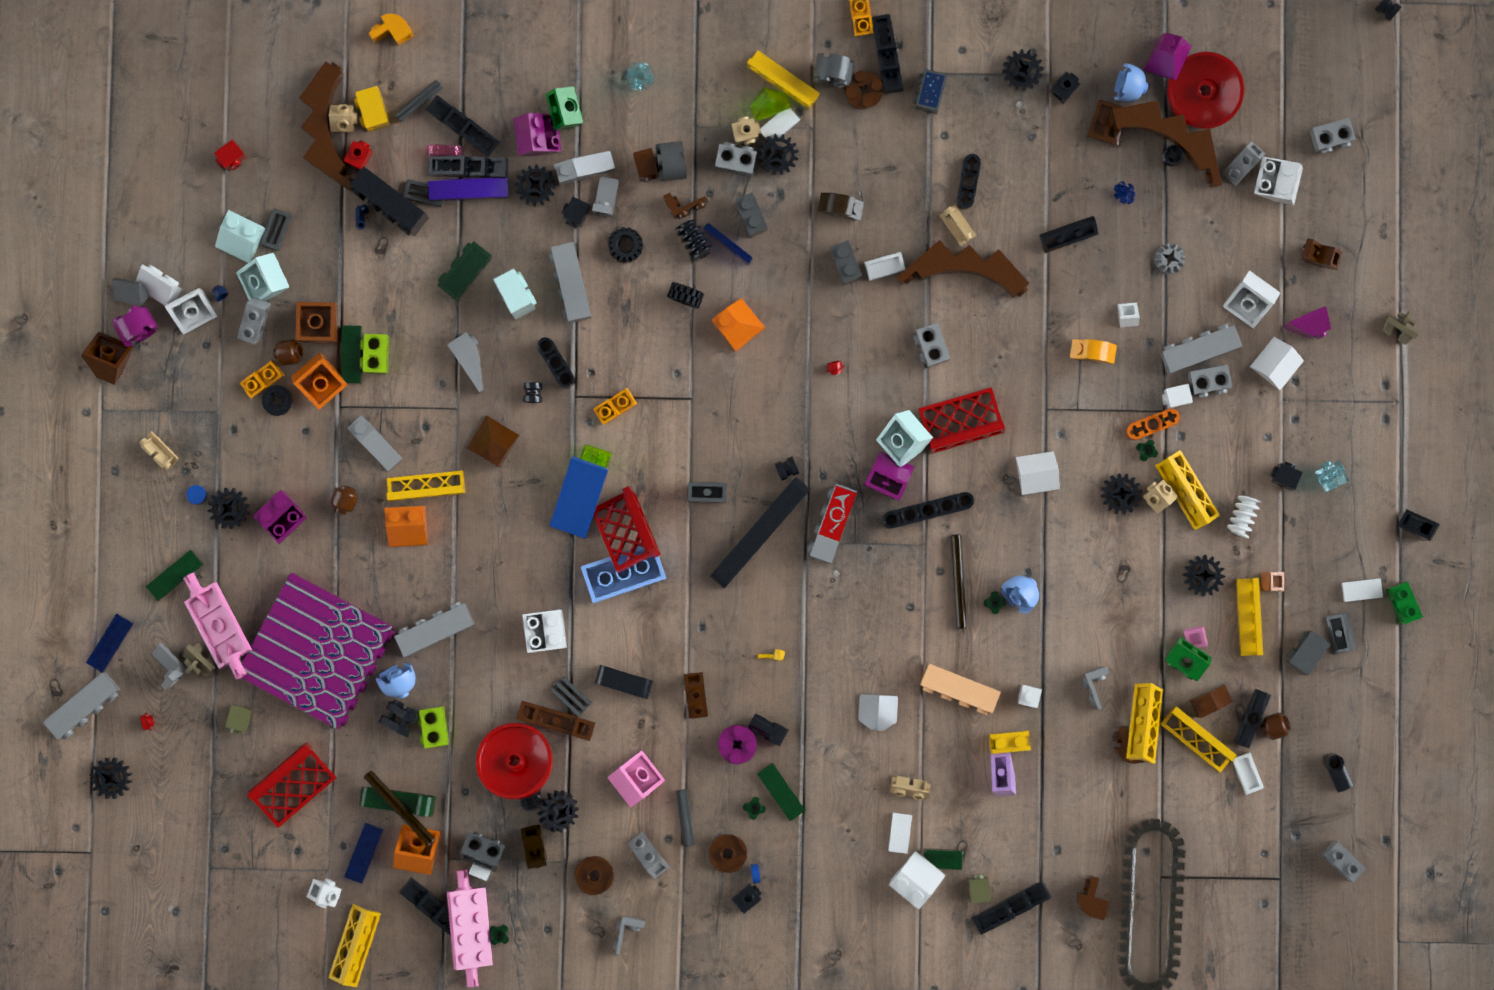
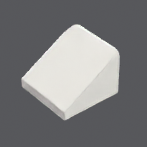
M1137 302L1118 304L1120 327L1138 326L1140 317Z
M472 864L469 874L487 881L491 870Z

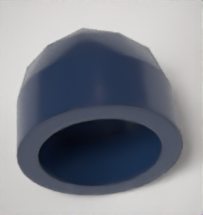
M221 285L214 286L212 289V296L216 302L224 300L229 295L226 288Z

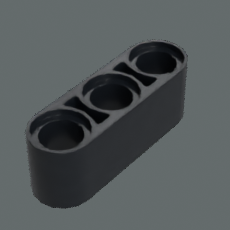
M541 338L537 343L539 353L558 384L564 389L571 388L575 383L573 373L554 342L550 338ZM545 342L551 343V349L547 352L541 350V346ZM555 358L561 360V365L558 368L551 366V362ZM563 375L571 376L569 384L561 383Z
M603 665L599 666L595 679V684L648 699L653 680Z

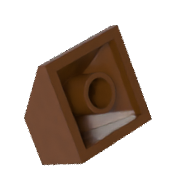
M98 332L83 351L81 357L97 378L115 385L123 374L133 346L125 347L122 341Z
M486 416L467 449L500 468L520 435Z

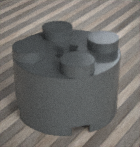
M818 53L813 78H815L814 83H832V87L840 89L843 86H848L851 84L855 61H850V58L842 55L830 54V56L824 57V53Z
M682 141L655 144L660 182L687 179Z

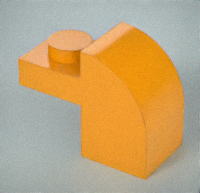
M396 14L382 15L381 18L384 23L373 26L371 32H369L374 43L391 33L398 46L415 36L407 22Z
M1072 339L1070 358L1114 364L1117 345L1092 339Z

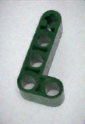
M362 786L359 806L394 811L373 787ZM391 790L412 814L432 817L434 815L436 796Z

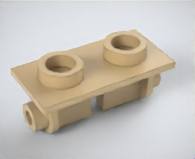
M956 205L950 206L939 215L960 246L977 236Z
M152 431L147 438H143L139 442L141 448L149 456L154 453L156 454L153 460L162 469H171L178 460L174 452Z
M902 776L892 777V786L889 793H894L898 797L910 796L919 801L928 799L931 784L927 783V781L914 779L913 785H909L910 778Z

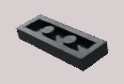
M1094 216L1039 234L1044 253L1099 235Z

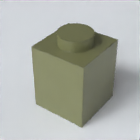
M235 704L231 705L225 727L230 728L229 732L241 735V732H247L253 710Z
M984 874L972 875L973 878H968L970 902H990L989 878L984 877Z

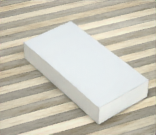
M787 105L760 129L761 134L766 140L768 136L774 139V134H777L778 138H780L782 134H785L796 125L800 119Z
M901 252L864 262L869 281L906 270Z
M1381 578L1341 583L1344 602L1383 598Z
M1247 752L1235 757L1232 763L1245 795L1263 789L1264 786L1251 753Z
M893 813L888 851L908 854L912 815Z

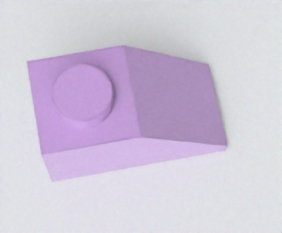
M1010 752L991 754L992 792L997 797L1016 795L1015 773Z

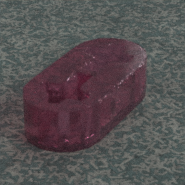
M428 144L426 155H463V147L458 145Z

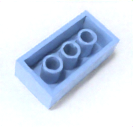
M637 547L634 555L644 553V547ZM620 555L618 564L625 563L628 556ZM650 556L619 573L615 570L611 557L581 566L594 604L667 579L659 556L656 558Z

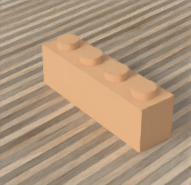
M929 663L920 683L921 686H924L923 691L931 694L934 691L941 693V698L949 701L952 698L959 700V705L967 708L972 705L977 707V712L987 715L988 712L993 713L1001 693L998 690Z

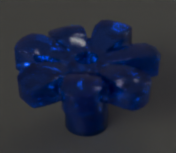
M1121 181L1114 186L1116 191L1114 194L1115 199L1121 198L1120 202L1123 204H1131L1134 201L1133 198L1136 197V193L1133 191L1134 187L1132 184L1126 185L1124 181Z

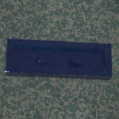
M710 223L706 224L703 229L708 235L748 266L753 261L752 256Z
M116 614L86 663L98 671L104 672L134 623Z
M369 823L364 824L345 873V878L363 884L384 829Z

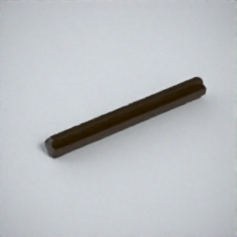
M960 534L951 535L956 628L966 629L962 539Z
M373 771L365 774L364 779L427 846H430L435 841L430 832Z

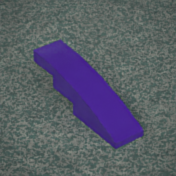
M507 178L451 179L427 182L428 201H465L467 199L508 197Z

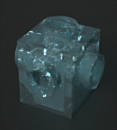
M633 62L632 68H628L626 79H628L632 89L642 91L643 89L647 90L648 85L653 84L655 74H652V67H649V64ZM639 75L644 76V80L637 79V77Z
M1331 460L1321 464L1322 468L1315 472L1325 492L1349 482L1345 468L1340 460L1334 463Z

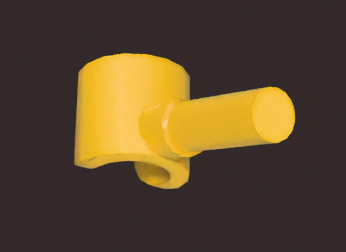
M775 649L774 655L758 654V659L781 661L784 659L785 651Z

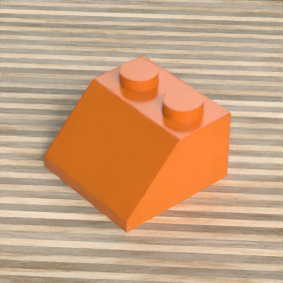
M320 352L291 376L293 384L318 410L347 386L345 380Z
M425 506L385 508V525L389 547L428 545Z
M402 824L394 852L393 868L431 875L435 863L440 831L427 829L435 838V841L430 846H427L408 825Z

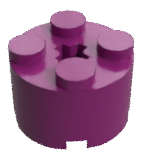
M134 306L127 311L128 314L123 317L118 316L112 320L113 327L125 347L133 346V341L140 343L156 332L155 329H158L156 322L145 306L141 308Z
M732 725L726 728L721 733L718 741V749L721 756L732 764H742L749 761L757 748L754 733L743 725ZM735 739L743 742L741 749H734L732 747Z

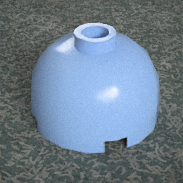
M1125 63L1123 67H1126L1125 70H1120L1116 80L1114 92H1118V97L1114 96V99L1130 103L1138 100L1142 94L1146 93L1148 83H1146L1144 72L1139 67Z
M1017 575L1009 578L1001 586L1003 588L1001 594L1010 606L1013 607L1015 604L1019 607L1017 611L1021 613H1030L1039 600L1037 584L1030 577Z
M403 663L404 667L398 668V665L392 666L379 674L380 679L376 678L379 688L386 696L401 699L409 695V691L413 689L416 681L415 672L410 663Z

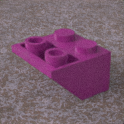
M527 113L513 118L518 156H537L562 152L559 130H554L550 114Z
M879 451L864 486L899 502L914 470V466L906 463L904 466L899 467L888 454Z
M280 490L253 515L278 544L285 540L307 519V516L283 490Z

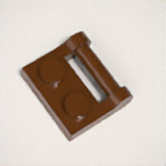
M1099 99L1087 137L1120 147L1123 129L1115 130L1113 137L1108 136L1110 129L1108 115H1110L1111 110L1123 107Z

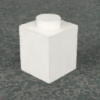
M1189 384L1163 390L1162 401L1164 405H1167L1168 409L1193 403Z
M1021 685L1017 703L1038 708L1042 689Z

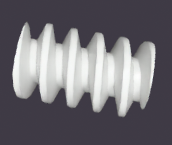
M1238 496L1237 499L1242 503H1235V507L1239 510L1232 511L1236 517L1230 518L1233 524L1227 525V528L1231 530V533L1249 539L1245 532L1252 531L1248 524H1254L1255 522L1250 518L1257 517L1253 510H1259L1260 508L1256 503L1262 502L1248 496Z

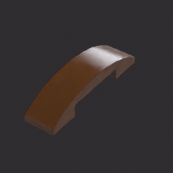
M521 701L516 717L518 720L590 741L595 722L526 701Z

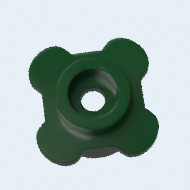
M1147 440L1146 443H1139L1136 446V450L1140 453L1141 461H1147L1148 458H1155L1158 455L1153 440Z
M996 591L991 592V596L983 602L984 606L990 608L993 614H998L999 609L1007 603Z
M753 797L752 801L743 805V810L748 812L750 819L755 820L759 814L765 813L766 807L761 805L758 797Z
M501 925V927L491 926L489 928L492 945L508 943V927L506 925Z

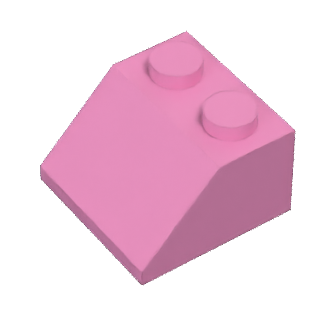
M642 750L607 777L630 808L666 781Z

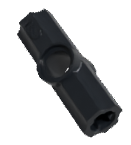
M1258 689L1254 690L1248 707L1242 715V721L1234 738V743L1248 749L1250 748L1258 726L1262 723V716L1270 700V694ZM1251 713H1254L1257 718L1253 724L1248 722V716Z

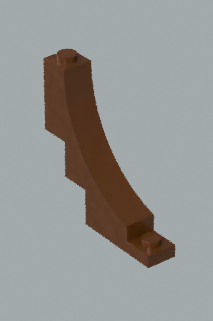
M325 61L299 97L303 103L313 109V112L301 128L316 139L303 158L352 193L353 188L350 183L353 179L347 174L342 176L347 167L336 151L329 122L332 99L344 75L340 71L342 68L334 62L329 64Z
M1158 100L1110 111L1108 121L1110 126H1113V130L1139 129L1164 137L1182 149L1196 171L1207 170L1205 180L1210 185V188L1222 185L1210 129L1188 133L1184 114L1162 119Z
M940 240L896 278L900 285L904 282L907 285L915 278L914 273L921 280L945 273L973 274L994 282L1013 298L1016 295L1021 297L1028 291L1026 287L1029 285V282L999 249L984 261L970 245L954 256Z

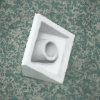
M200 288L165 305V308L183 335L217 317L205 292Z
M1273 337L1250 367L1280 391L1304 360L1292 346Z
M1054 451L1016 457L1022 495L1060 489L1059 468Z

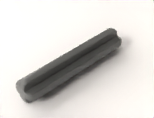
M437 80L432 82L394 114L395 118L399 122L404 121L443 88Z
M681 789L676 791L683 845L687 847L693 846L695 841L687 789Z

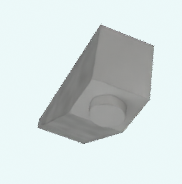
M610 151L573 158L554 164L561 186L615 170Z
M465 332L447 345L478 391L483 393L484 386L479 349L476 346L479 342L473 334L469 336Z
M364 416L358 417L348 427V430L388 472L403 459Z

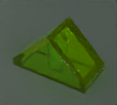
M766 87L761 89L750 105V110L756 122L791 108L785 93Z
M585 444L580 459L608 469L613 454Z

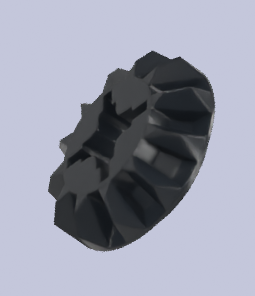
M275 385L269 387L264 392L262 405L267 413L280 416L286 414L291 409L293 399L291 392L287 388ZM273 394L278 398L284 397L280 401L282 407L278 404L271 405L275 401Z

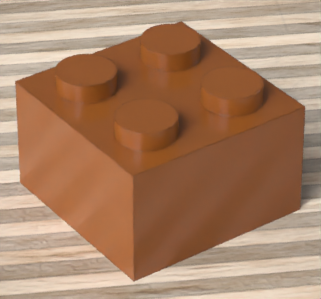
M296 302V341L299 343H337L338 305L335 302Z

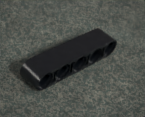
M962 492L892 510L883 515L882 524L885 528L894 529L964 511L973 506L974 497L969 492ZM962 496L969 497L970 504L968 506H963L960 503ZM947 500L951 503V510L944 511L941 504L943 501ZM926 505L933 508V514L930 516H926L923 513V507ZM907 510H911L915 514L914 519L911 521L906 520L904 517V513ZM893 515L896 518V523L888 525L885 521L886 516Z

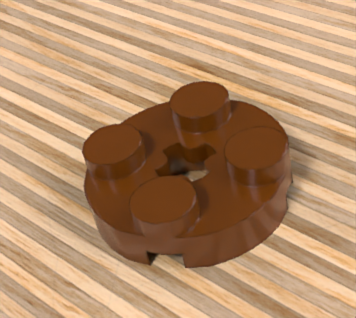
M858 71L853 74L851 84L845 86V93L849 104L859 110L875 107L883 95V84L879 77L869 71ZM867 86V90L869 91V93L861 95V90L859 88Z
M723 834L712 842L709 848V859L715 869L733 873L744 865L747 859V848L739 837L733 834ZM726 848L733 850L732 858L730 859L723 857L724 849Z
M600 856L585 858L579 863L575 871V879L579 888L589 895H598L610 888L614 879L613 867L605 858ZM594 870H597L598 875H600V878H596L595 881H592V876H590L589 873L594 872Z

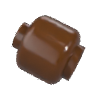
M295 339L279 341L273 350V355L281 365L296 364L303 357V347Z
M345 485L335 488L330 504L335 507V512L345 515L346 511L352 512L358 499V494L355 492L356 489Z
M1278 712L1264 717V724L1261 725L1264 736L1268 735L1271 740H1276L1288 736L1291 726L1287 715L1283 716L1282 713Z

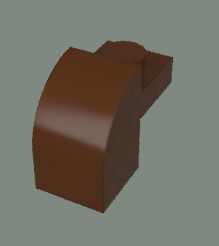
M1307 238L1306 244L1302 248V260L1318 267L1331 270L1338 269L1342 252L1336 247L1321 245L1316 240Z
M1127 726L1117 727L1118 732H1115L1117 743H1120L1121 746L1114 747L1116 755L1121 760L1132 764L1145 762L1143 760H1129L1126 758L1129 738Z
M1090 875L1089 879H1085L1083 890H1085V894L1077 892V902L1081 910L1087 915L1105 920L1109 901L1095 897L1099 878Z

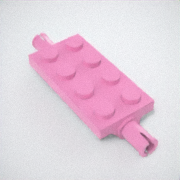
M195 573L188 574L183 580L186 582L191 593L190 598L184 603L218 668L222 669L229 665L235 679L242 678L247 672H245L239 659L252 650L218 584L212 583L204 588L200 586Z
M469 870L456 871L458 888H456V891L447 892L454 970L463 969L466 971V987L479 986L477 969L481 966L493 965L486 887H470Z

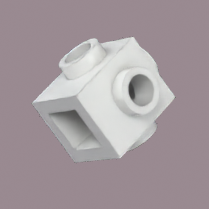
M313 879L307 898L315 901V905L322 908L327 906L335 907L342 889L335 886L336 882L325 879L320 881Z

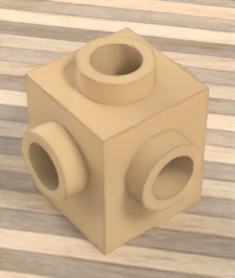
M340 104L330 106L329 122L331 132H354V126L358 124V113H354V105Z
M743 117L738 119V122L731 124L736 145L744 144L748 146L756 143L755 140H758V134L761 133L759 123L754 122V118Z
M1164 479L1158 484L1153 482L1146 488L1148 492L1143 496L1148 505L1157 514L1178 498Z

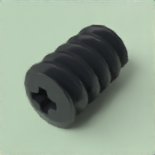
M696 219L688 220L675 228V230L680 229L677 235L683 236L681 242H688L685 245V249H691L689 255H696L693 258V262L710 254L709 250L712 248V245L705 246L708 239H701L705 233L697 232L700 225L694 226V223L697 221Z

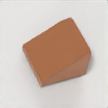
M1261 572L1260 590L1284 591V572Z

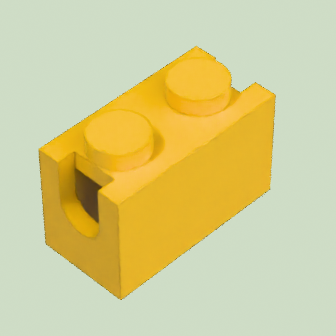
M378 86L355 92L357 98H354V103L357 110H361L362 116L359 119L362 128L366 127L369 132L390 125Z
M1027 730L988 734L991 754L1031 750L1028 740L1029 731Z

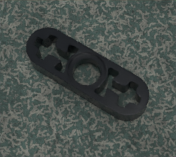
M976 154L967 155L963 162L957 195V205L961 209L971 208L975 200L981 159ZM971 158H974V162L977 163L972 172H976V175L971 172L965 173V170L969 171L970 164L967 161H970ZM967 176L974 179V185L971 187H967L963 183L964 178ZM961 189L966 191L973 190V193H968V199L971 202H968L967 205H963V201L960 200V198L965 196V191H961Z

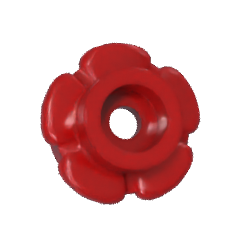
M841 360L833 361L826 364V372H830L831 375H837L842 373L841 369L845 366L842 365Z
M145 713V715L140 716L143 731H151V727L155 726L152 715L148 716Z

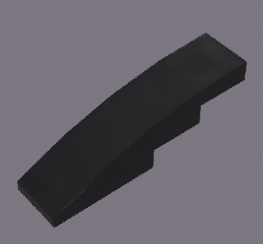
M890 14L872 17V25L884 93L903 91V83Z
M438 95L434 97L425 109L487 157L491 155L500 143V141L477 123L466 117Z
M464 155L429 156L428 175L508 178V158L467 157Z
M411 877L399 893L451 936L448 906Z
M1041 880L973 916L972 919L982 935L1051 899L1052 896L1044 881Z

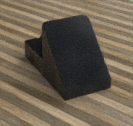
M1406 509L1397 526L1416 535L1422 541H1431L1440 524Z

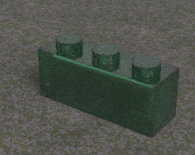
M475 241L471 244L468 243L463 248L462 256L459 259L456 257L450 264L451 269L448 273L444 272L438 279L439 284L437 286L456 302L493 258L491 254Z

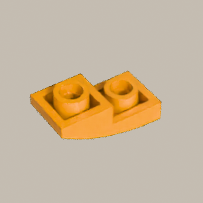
M849 0L854 36L874 33L869 0Z
M271 360L257 372H253L240 382V385L250 399H252L285 375L275 361Z
M625 388L593 410L602 425H605L637 405V402L629 389Z

